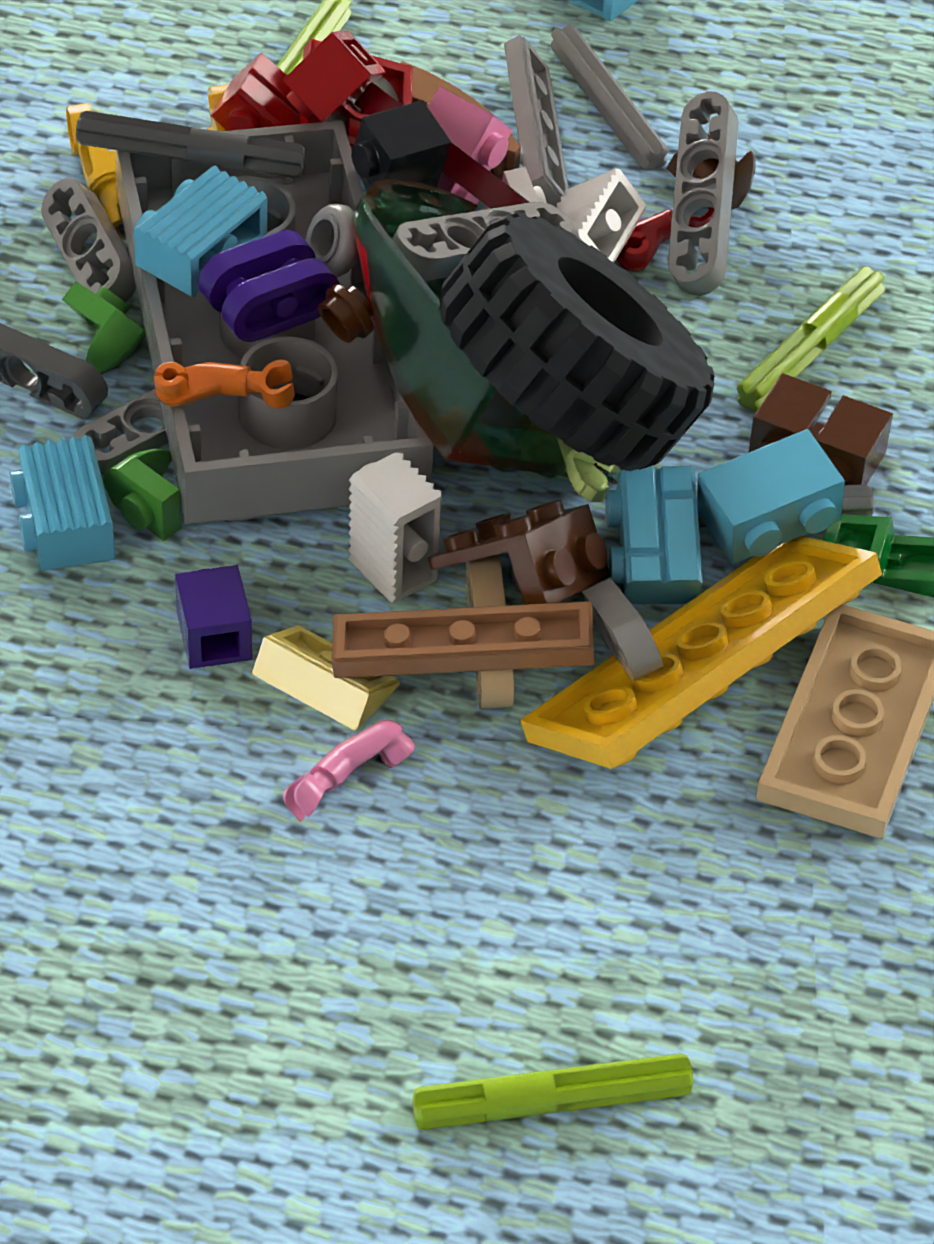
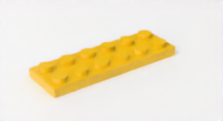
M800 536L778 545V547L766 555L754 556L649 630L660 653L663 668L633 681L615 656L612 655L520 720L527 742L609 769H614L630 762L636 756L637 751L662 733L677 728L682 723L684 717L706 701L724 694L731 683L752 668L767 663L773 657L774 652L795 637L814 629L817 621L839 605L857 598L860 590L882 575L877 554L867 550Z

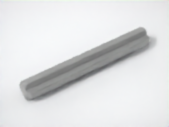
M569 24L563 29L556 28L551 34L553 38L551 48L640 167L644 170H652L655 167L664 166L667 162L665 156L668 153V148L575 26Z

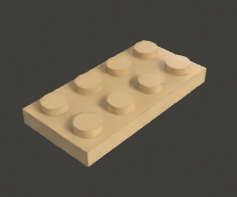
M843 604L828 613L758 782L755 800L883 839L934 702V631Z

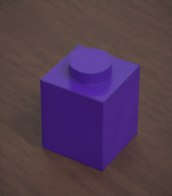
M238 565L176 573L177 617L189 669L253 660L252 619Z

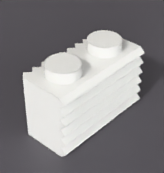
M615 168L565 190V195L561 197V202L557 203V208L570 218L574 228L572 233L578 239L589 246L592 245L614 263L645 212L646 203L623 172Z
M393 453L377 462L369 463L355 472L348 480L351 483L348 490L352 493L349 497L352 501L349 508L352 511L348 516L352 520L348 524L351 527V530L348 532L351 536L348 541L351 544V547L348 549L351 553L348 560L391 604L437 581L439 570L430 569L427 557L439 552L442 491L434 490V483L426 482V476L419 475V468H412L411 461L403 460V453Z

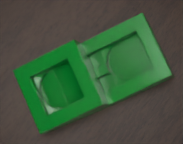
M842 514L841 520L834 522L827 528L823 541L867 550L877 554L882 575L871 583L934 598V537L895 535L892 517Z

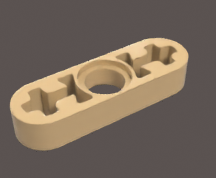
M499 555L466 562V589L469 608L506 606ZM513 669L475 671L480 709L513 707Z

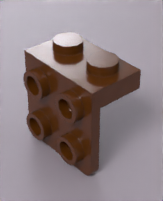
M562 500L526 510L527 515L513 519L509 512L475 523L476 528L464 530L443 538L445 549L427 557L430 569L434 570L508 552L524 605L559 603L609 576L606 545L597 533L589 504L565 510Z

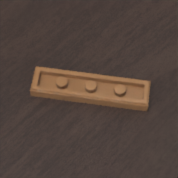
M592 601L333 614L332 668L334 678L595 665Z

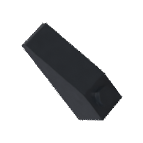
M421 100L362 117L356 141L352 147L351 158L370 200L379 198L397 199L431 208L451 141L424 101ZM376 212L383 226L397 231L398 225ZM387 230V232L393 239L395 233L390 230Z

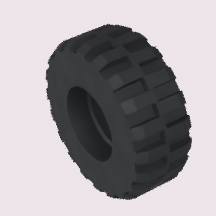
M515 213L491 222L442 285L439 305L441 307V319L443 324L449 327L450 337L458 349L463 350L475 370L482 377H485L512 406L515 405L529 416L530 420L546 432L549 431L575 451L583 452L593 457L599 463L607 466L616 465L625 471L641 470L660 463L711 403L715 384L714 371L707 364L706 354L694 342L687 328L680 321L676 320L667 310V307L654 294L648 292L625 269H621L609 260L605 254L592 245L589 246L573 233L562 227L553 226L545 219L537 216L530 218L525 213Z

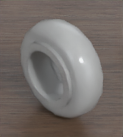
M330 204L322 208L312 219L307 231L306 242L313 249L316 259L323 261L336 277H340L348 273L358 260L359 253L354 228L361 243L363 242V228L358 215L349 206Z

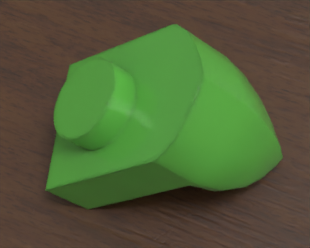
M75 281L62 298L83 320L97 329L87 352L86 362L94 366L101 374L125 362L146 337L145 330L126 315L130 307L103 286L95 294Z
M154 448L128 456L107 471L103 482L113 505L121 510L125 520L137 530H144L146 528L162 541H165L182 529L180 489L162 477L172 461L170 451Z

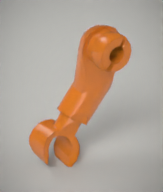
M283 359L269 363L262 372L251 371L250 366L217 362H204L185 368L179 363L167 362L156 369L153 378L156 396L164 405L171 407L184 406L215 395L249 397L250 393H262L263 400L268 406L282 409L289 406L295 396L293 383L279 389H271L276 385L286 384L293 378L291 364Z

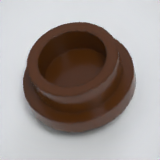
M333 284L326 290V299L318 305V310L326 325L338 338L350 343L356 337L366 338L373 332L371 303L361 291L353 286L346 289L338 284Z

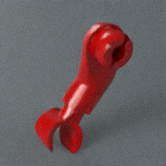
M710 207L709 211L701 217H694L692 215L688 226L698 228L707 224L714 215V208ZM671 209L638 222L617 257V261L622 268L627 271L638 272L644 270L650 264L660 244L670 239L673 213Z

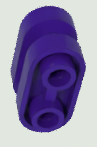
M282 230L213 255L205 263L198 278V288L201 294L216 311L222 312L224 322L237 338L245 342H255L321 317L318 305L326 299V290L333 284L340 285L338 278L323 261L316 259L313 249L299 233L293 230Z

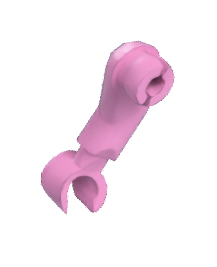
M381 720L338 744L310 772L303 774L290 784L283 793L284 803L301 822L305 815L310 817L315 811L324 792L329 793L341 786L356 768L373 758L376 754L380 755L381 760L386 766L393 768L414 751L415 744L409 736L402 732L403 727L399 723L392 720Z

